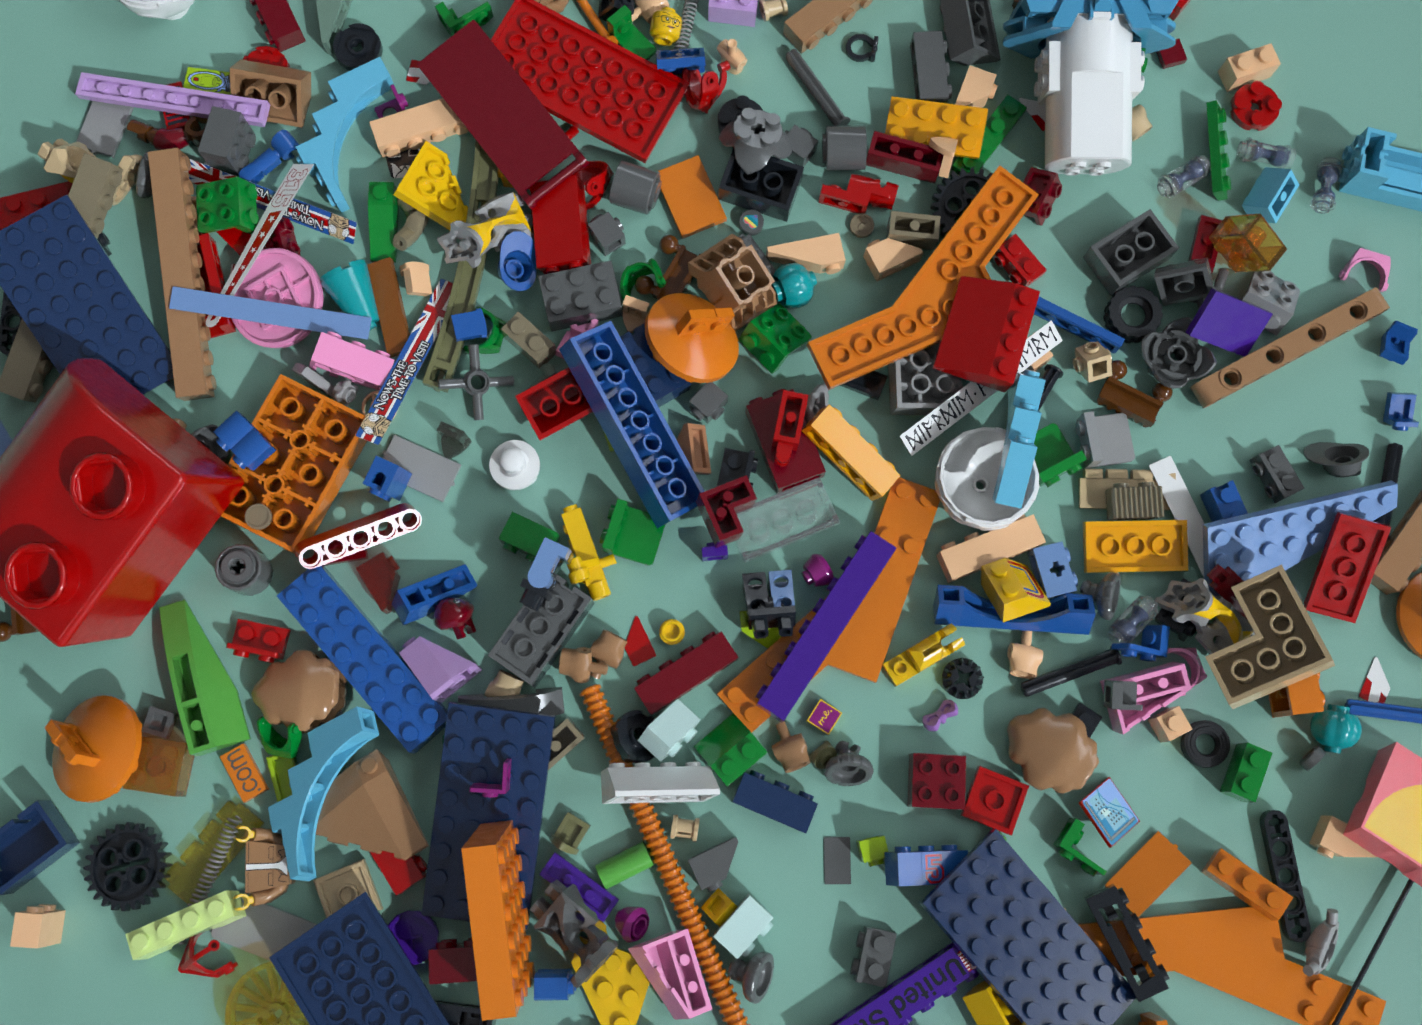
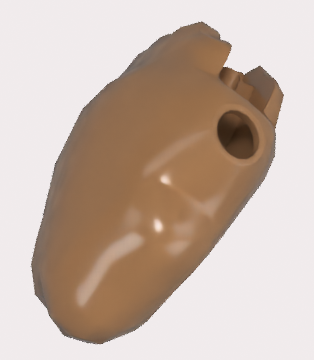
M298 650L285 662L270 664L263 677L254 685L251 694L253 702L262 711L268 723L273 725L284 724L287 728L291 723H295L303 734L315 729L321 722L326 723L334 719L339 711L345 708L347 679L329 659H320L312 651Z
M1038 708L1029 714L1015 716L1009 721L1007 728L1010 742L1008 754L1014 763L1022 767L1023 779L1026 783L1037 790L1042 791L1053 788L1061 794L1083 788L1099 764L1097 743L1087 736L1083 721L1071 713L1055 716L1046 708Z

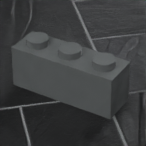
M942 31L913 32L910 49L916 100L947 103L948 99L952 97V86L947 82L950 66L949 62H945L947 41L943 40Z

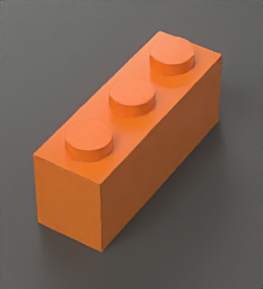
M1222 848L1215 850L1202 870V873L1271 921L1279 920L1294 898Z

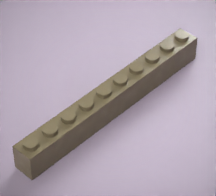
M84 153L69 192V197L98 239L99 234L104 229V220L107 212L113 205V196L116 188L122 181L123 169L110 162ZM22 319L0 377V392L23 401L36 403L43 392V383L46 375L52 368V362Z

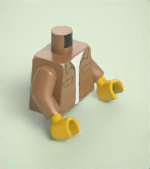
M243 825L235 827L237 829H244L245 835L242 838H233L239 842H246L245 894H238L233 897V899L241 897L244 900V905L240 908H235L234 910L236 911L245 910L249 905L258 906L271 903L286 893L289 884H293L296 881L290 879L287 870L282 835L272 832V829L252 828L250 830Z

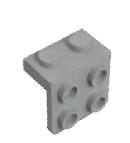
M1257 267L1253 272L1248 290L1241 300L1271 312L1273 315L1264 329L1277 336L1294 315L1300 289L1294 283L1275 276L1270 270Z
M1094 411L1084 412L1076 420V432L1081 443L1080 451L1082 450L1087 458L1084 461L1085 468L1128 463L1135 459L1126 414L1118 413L1095 417Z

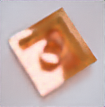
M1261 213L1225 216L1209 236L1215 250L1225 258L1228 266L1235 272L1271 271L1287 250Z
M142 736L138 768L131 774L122 789L186 797L194 761V755L189 754L187 743Z

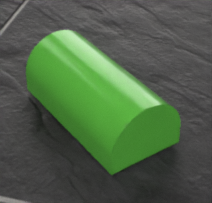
M643 841L595 865L606 890L654 866Z

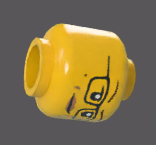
M663 7L662 10L655 11L652 15L649 30L654 42L662 46H670L678 41L682 18L670 7Z

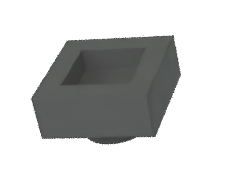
M150 706L141 731L164 739H170L178 714Z

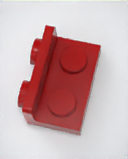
M1014 234L1002 243L993 255L995 263L1006 270L1012 283L1028 287L1047 271L1017 234Z
M238 619L232 643L227 642L226 648L234 650L233 655L248 658L249 654L259 655L258 660L274 663V659H284L291 630Z

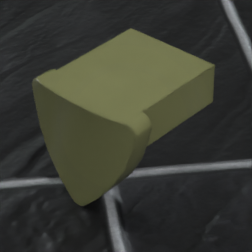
M567 812L555 834L552 833L549 839L558 849L577 855L579 852L577 848L591 825Z

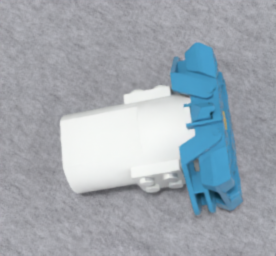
M1019 0L1009 20L1003 23V30L1008 35L1003 39V46L1028 58L1035 59L1034 71L1038 73V82H1035L1034 96L1038 97V105H1045V169L1047 171L1069 176L1079 174L1100 176L1118 172L1131 166L1132 100L1144 88L1145 79L1141 75V66L1144 64L1145 54L1168 49L1176 44L1175 38L1169 35V33L1175 30L1176 23L1168 19L1179 0ZM1141 48H1146L1145 53L1141 51Z

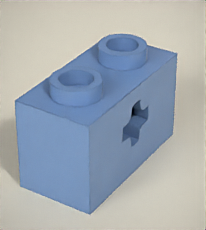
M1063 542L1033 548L1027 553L1034 577L1048 600L1077 591L1078 579L1075 572H1071L1069 565L1071 561L1068 548L1064 547ZM1050 569H1058L1059 573H1051Z

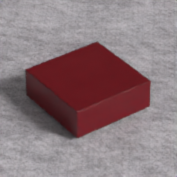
M1180 38L1175 39L1176 44L1173 47L1156 51L1162 69L1184 64L1187 61Z

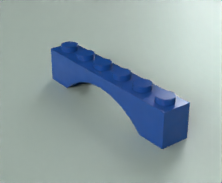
M937 585L933 603L934 624L949 625L952 623L954 626L1089 635L1096 612L1092 595L1066 593L1049 599L1050 607L1002 622L989 599L972 593L964 586Z

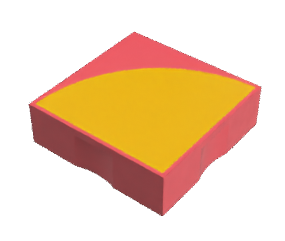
M1395 742L1378 750L1366 778L1363 795L1356 803L1343 835L1374 856L1391 863L1403 875L1421 887L1422 758L1400 743Z

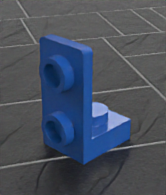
M1165 625L1143 626L1141 646L1132 643H1112L1111 649L1121 651V656L1137 657L1138 655L1140 656L1139 660L1155 662L1156 658L1167 657L1170 627Z

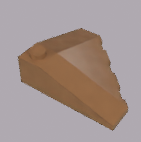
M378 749L354 762L334 779L321 808L316 835L327 837V841L348 846V843L361 845L360 849L377 854H381L382 851L394 853L395 858L407 860L429 846L390 761Z

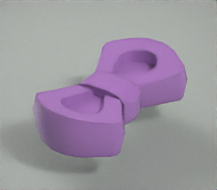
M944 700L936 712L923 716V726L928 731H938L940 724H945L947 718L958 715L957 704L952 700Z

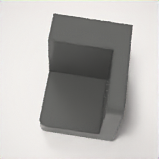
M1104 680L1103 707L1143 711V705L1136 703V682Z

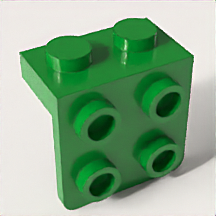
M238 176L199 184L196 187L198 231L205 234L236 228L248 234H253L259 221L256 185Z
M776 304L751 320L738 340L773 374L780 368L788 355L809 342L812 336L781 304Z
M1052 423L1037 431L1034 444L1037 446L1035 463L1039 473L1040 487L1045 484L1048 488L1061 480L1059 476L1068 473L1070 476L1082 469L1081 464L1087 460L1082 450L1074 454L1056 424Z
M617 499L616 505L611 504L607 519L611 520L608 529H603L599 543L603 544V551L641 564L652 565L665 525L657 528L648 512L629 507L627 501Z

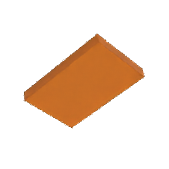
M699 155L658 171L662 181L661 193L682 239L727 221V217Z

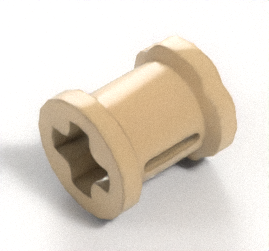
M759 0L760 13L765 22L774 16L788 15L786 0Z
M674 815L670 838L683 837L696 842L700 819L688 820Z

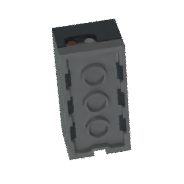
M559 575L556 576V586L551 591L553 594L551 601L549 602L544 599L539 612L523 605L488 654L493 660L534 688L540 683L595 604L590 596L578 588L574 587L572 591L568 589L570 586L567 581Z

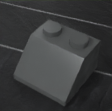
M1208 257L1156 268L1154 273L1163 306L1206 298L1211 288H1213Z

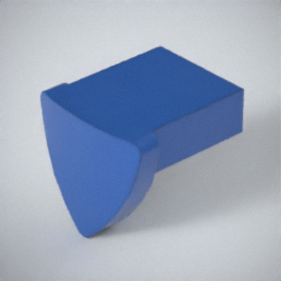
M477 308L472 312L451 315L456 342L487 337L486 321L481 308Z

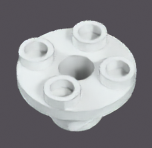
M510 440L502 443L494 450L490 458L489 469L493 479L500 487L508 490H521L537 480L540 471V459L535 449L528 443L520 440Z

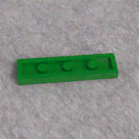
M1007 94L986 121L980 159L959 157L951 169L959 174V171L963 168L966 174H968L971 167H973L975 174H978L1025 113L1027 107Z
M1217 100L1206 102L1213 194L1218 201L1228 199L1227 191L1231 190L1229 175L1226 176V168L1230 166L1228 153H1225L1224 145H1228L1227 132L1223 130V123L1226 122V112L1224 108H1220Z

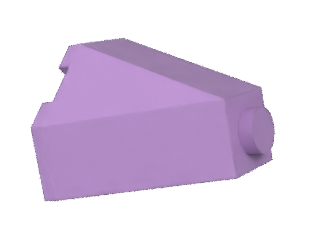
M420 636L417 639L415 637L409 639L402 646L404 649L399 652L430 697L440 703H443L482 671L479 665Z

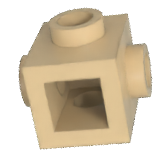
M1098 341L1088 342L1083 346L1075 348L1074 369L1088 382L1112 376L1111 353Z

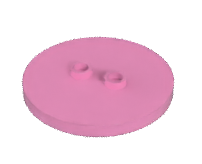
M281 248L263 249L234 295L320 310L323 308V288L314 267L299 254ZM231 318L235 327L246 339L267 348L276 349L293 346L312 332L310 330Z

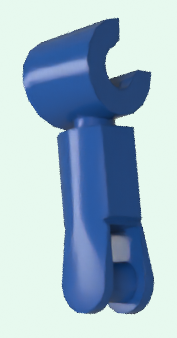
M287 130L277 132L271 140V146L274 150L272 151L269 147L253 162L242 168L239 172V177L258 184L265 175L282 163L279 158L285 161L294 158L295 156L291 151L297 150L296 146L300 144Z

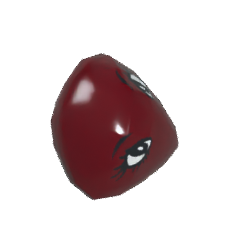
M444 599L435 607L433 623L440 630L452 628L457 640L466 637L464 628L467 634L476 632L471 619L474 606L469 601L463 599Z

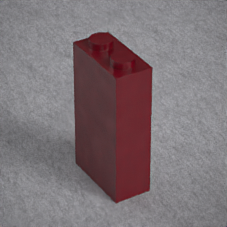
M786 389L777 390L772 393L771 397L766 399L758 397L749 401V405H746L745 410L777 494L823 478L826 473L816 445L802 431L797 451L792 450L789 464L780 468L774 462L777 447L772 446L783 390ZM804 417L802 429L807 425V422H806V420H805V417Z

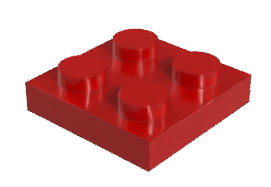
M978 766L965 801V810H962L960 816L1012 836L1029 785Z

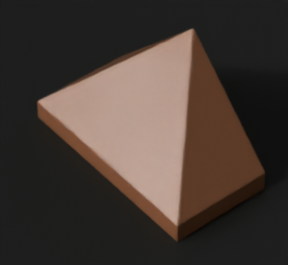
M684 424L677 438L678 444L694 473L711 474L705 425Z

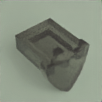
M442 421L440 422L437 431L442 436L441 445L444 456L447 459L454 458L465 451L472 440L463 430Z

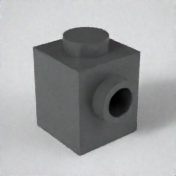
M794 125L790 131H785L792 148V154L787 159L794 164L804 167L817 151L818 140L807 129Z
M609 212L604 215L599 214L595 216L588 224L590 235L605 256L626 244L625 235L622 232L624 230L623 225L617 217L613 219Z
M713 382L706 383L689 401L690 413L698 421L703 419L707 424L712 419L716 421L725 411L723 407L728 403V395Z

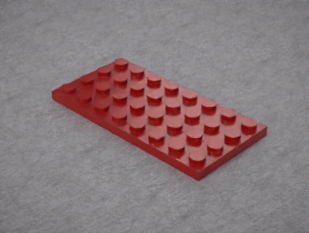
M515 0L491 38L494 45L550 114L645 164L690 84L670 72L657 69V65L535 0Z

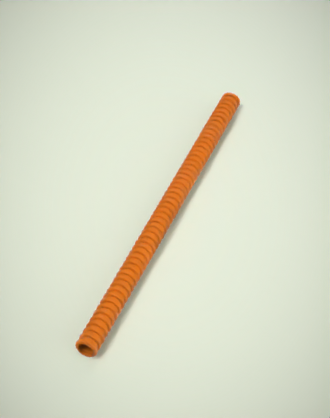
M595 684L583 689L579 695L584 698L582 702L584 705H587L586 711L591 714L589 718L594 721L592 723L593 727H597L595 732L600 734L599 741L604 743L602 748L607 750L605 755L611 759L609 764L625 763V767H634L633 762L626 763L622 760L614 745L611 727L616 722L613 721L614 714L609 712L611 708L606 705L608 703L607 699L604 700L603 698L604 692L600 691L601 685ZM630 803L629 809H633L634 813L632 816L637 819L635 823L640 825L641 829H639V832L644 834L642 839L647 841L645 846L651 850L649 855H653L654 860L652 862L658 866L656 871L661 873L659 878L664 880L663 887L668 889L666 893L671 896L669 899L670 903L673 902L675 905L673 909L678 912L676 916L681 919L680 925L689 931L696 957L699 960V966H702L701 973H705L706 977L704 980L709 982L708 989H712L713 992L711 996L716 998L715 1005L720 1007L718 1012L723 1014L722 1021L726 1022L727 1025H751L746 1022L748 1017L743 1015L744 1008L739 1006L741 1001L736 999L737 992H733L734 986L729 983L730 977L725 974L727 970L722 967L723 961L718 958L720 954L715 952L716 945L711 943L713 938L708 936L709 929L704 927L706 922L701 920L702 913L697 911L699 907L694 904L695 897H691L692 891L687 888L689 884L683 879L685 875L680 872L682 868L677 866L678 859L673 857L675 852L670 850L672 845L666 841L668 836L663 834L665 830L659 825L661 821L656 818L658 814L653 811L654 805L650 803Z

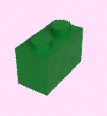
M512 511L498 539L504 544L503 549L513 554H516L517 551L526 554L525 559L533 563L544 538L546 537L558 543L560 536L557 532Z
M1248 742L1236 744L1220 792L1242 802H1256L1273 753Z

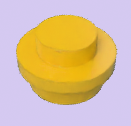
M669 619L661 624L659 635L664 643L676 645L683 640L685 629L678 620Z

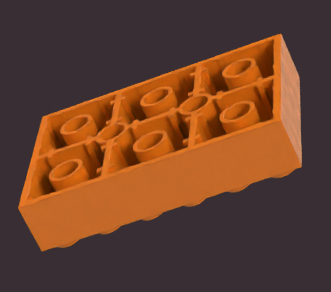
M280 374L251 423L272 444L276 451L254 471L248 467L242 469L231 458L228 466L243 478L244 485L220 517L295 554L294 550L298 542L312 537L316 533L365 446L367 440L357 437L356 433L366 416ZM263 504L271 510L272 521L268 527L262 530H255L247 525L245 513L250 506Z
M513 820L480 824L461 848L482 1021L516 1017L520 1007L524 1005V997H527L528 988L531 987V980L535 976L534 962H529L528 952L532 951L531 936L526 935L525 925L529 923L528 910L523 908L522 898H525L524 881L520 882L519 871H522V858L520 854L517 855L516 844H519L518 828H513Z

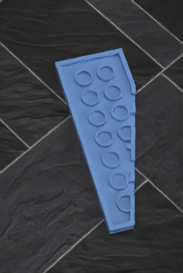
M1391 480L1202 524L1204 579L1208 584L1209 591L1213 596L1219 595L1209 585L1212 580L1207 576L1217 564L1224 569L1227 566L1230 567L1243 581L1281 564L1284 570H1287L1324 549L1337 512L1374 521L1397 508L1398 484Z

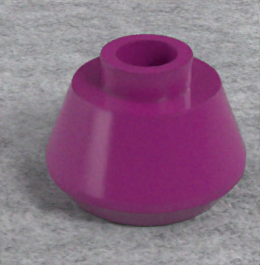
M812 554L803 565L804 571L801 574L808 585L813 584L815 587L826 586L834 578L829 564L821 554Z
M625 907L615 917L616 930L624 941L628 943L640 940L645 935L649 926V916L647 910L643 907Z

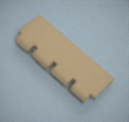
M1084 468L1083 478H1079V508L1106 509L1105 492L1113 488V484L1129 483V487H1138V483L1154 482V486H1158L1156 479H1153L1151 470L1132 469L1130 479H1128L1127 469H1106L1105 478H1103L1102 469ZM1176 473L1169 474L1174 480H1176ZM1163 496L1164 510H1170Z

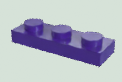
M557 852L552 855L539 874L550 883L557 879L567 888L575 884L585 904L592 911L596 912L598 919L602 922L605 921L620 900Z

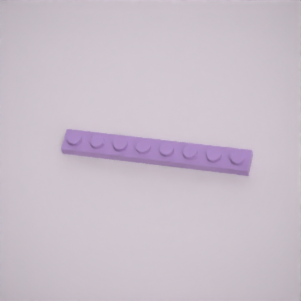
M81 72L75 93L79 99L207 119L212 106L241 112L249 125L265 127L271 106L266 100Z

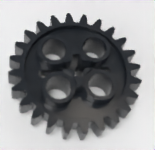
M971 167L969 173L966 174L965 170L961 168L959 176L953 171L950 174V179L943 178V185L938 184L936 187L938 193H934L932 199L936 202L931 204L930 209L936 210L932 215L941 216L940 227L944 228L940 234L941 236L951 230L956 223L954 219L961 215L965 208L970 205L993 173L985 177L983 176V169L978 174H975L974 168ZM965 187H973L976 190V194H968ZM952 202L957 204L959 210H950L948 207V203Z
M126 822L125 826L124 824H116L115 830L107 828L105 830L106 836H97L100 844L90 845L94 854L85 856L87 860L91 861V865L83 867L84 870L90 871V875L86 876L84 881H92L93 883L87 890L97 891L93 899H103L101 906L111 905V910H119L120 908L121 911H130L131 908L132 910L141 909V904H151L150 897H159L157 888H166L162 879L171 877L169 873L165 872V868H169L173 864L166 862L165 859L171 856L172 853L163 851L168 842H159L162 834H153L154 828H145L143 823L135 825L133 822ZM139 843L141 846V851L137 856L135 853L136 845ZM112 852L115 853V861L113 863L110 861ZM147 858L150 859L148 863L128 867L126 871H115L109 875L106 874L108 870L128 866L130 862H141ZM143 869L146 872V878L144 881H142L140 878ZM117 878H119L121 881V885L118 890L115 886Z

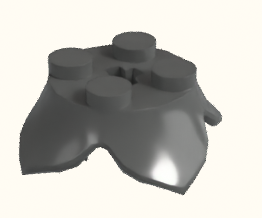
M743 109L742 114L736 120L729 123L718 137L724 146L734 147L735 159L747 175L765 167L771 156H775L777 159H784L792 154L790 140L782 129L780 117L775 113H768L763 110Z
M1190 317L1174 320L1162 332L1148 333L1141 341L1142 356L1148 365V372L1165 387L1172 389L1181 388L1189 380L1205 376L1217 364L1212 351L1207 347L1200 346L1198 343L1199 339L1185 333L1192 322ZM1174 353V354H1175V358L1178 359V360H1177V361L1173 360V359L1171 358L1170 354Z

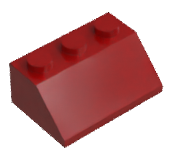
M569 367L515 396L540 441L593 412Z

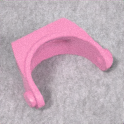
M1359 248L1345 265L1344 269L1340 271V280H1346L1351 268L1355 264L1366 261L1374 265L1380 274L1379 291H1386L1389 286L1387 282L1391 266L1390 256Z
M1168 648L1167 654H1178L1189 664L1191 669V688L1207 678L1196 648Z

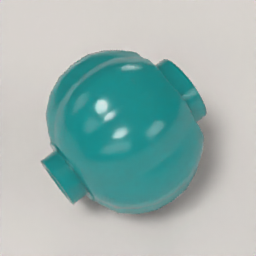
M788 263L780 266L773 275L775 282L771 284L776 292L777 302L780 301L787 308H800L808 304L812 299L813 288L817 285V279L813 271L808 272L803 265Z
M1328 704L1327 710L1316 712L1313 715L1310 731L1314 739L1325 746L1324 751L1341 754V749L1352 747L1359 741L1362 734L1361 722L1356 715L1349 714V707Z

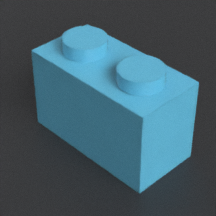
M1264 168L1242 204L1250 221L1277 223L1299 187V183L1292 170Z

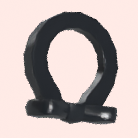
M864 34L852 36L846 44L848 57L856 62H864L869 59L870 62H874L878 50L879 37L874 36L873 40ZM857 40H863L872 47V51L864 55H857L852 52L851 45Z

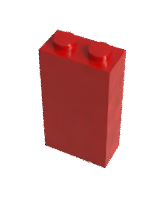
M571 175L536 203L537 206L532 209L536 266L544 274L591 265L584 183L577 175ZM548 180L536 182L530 187L531 194Z

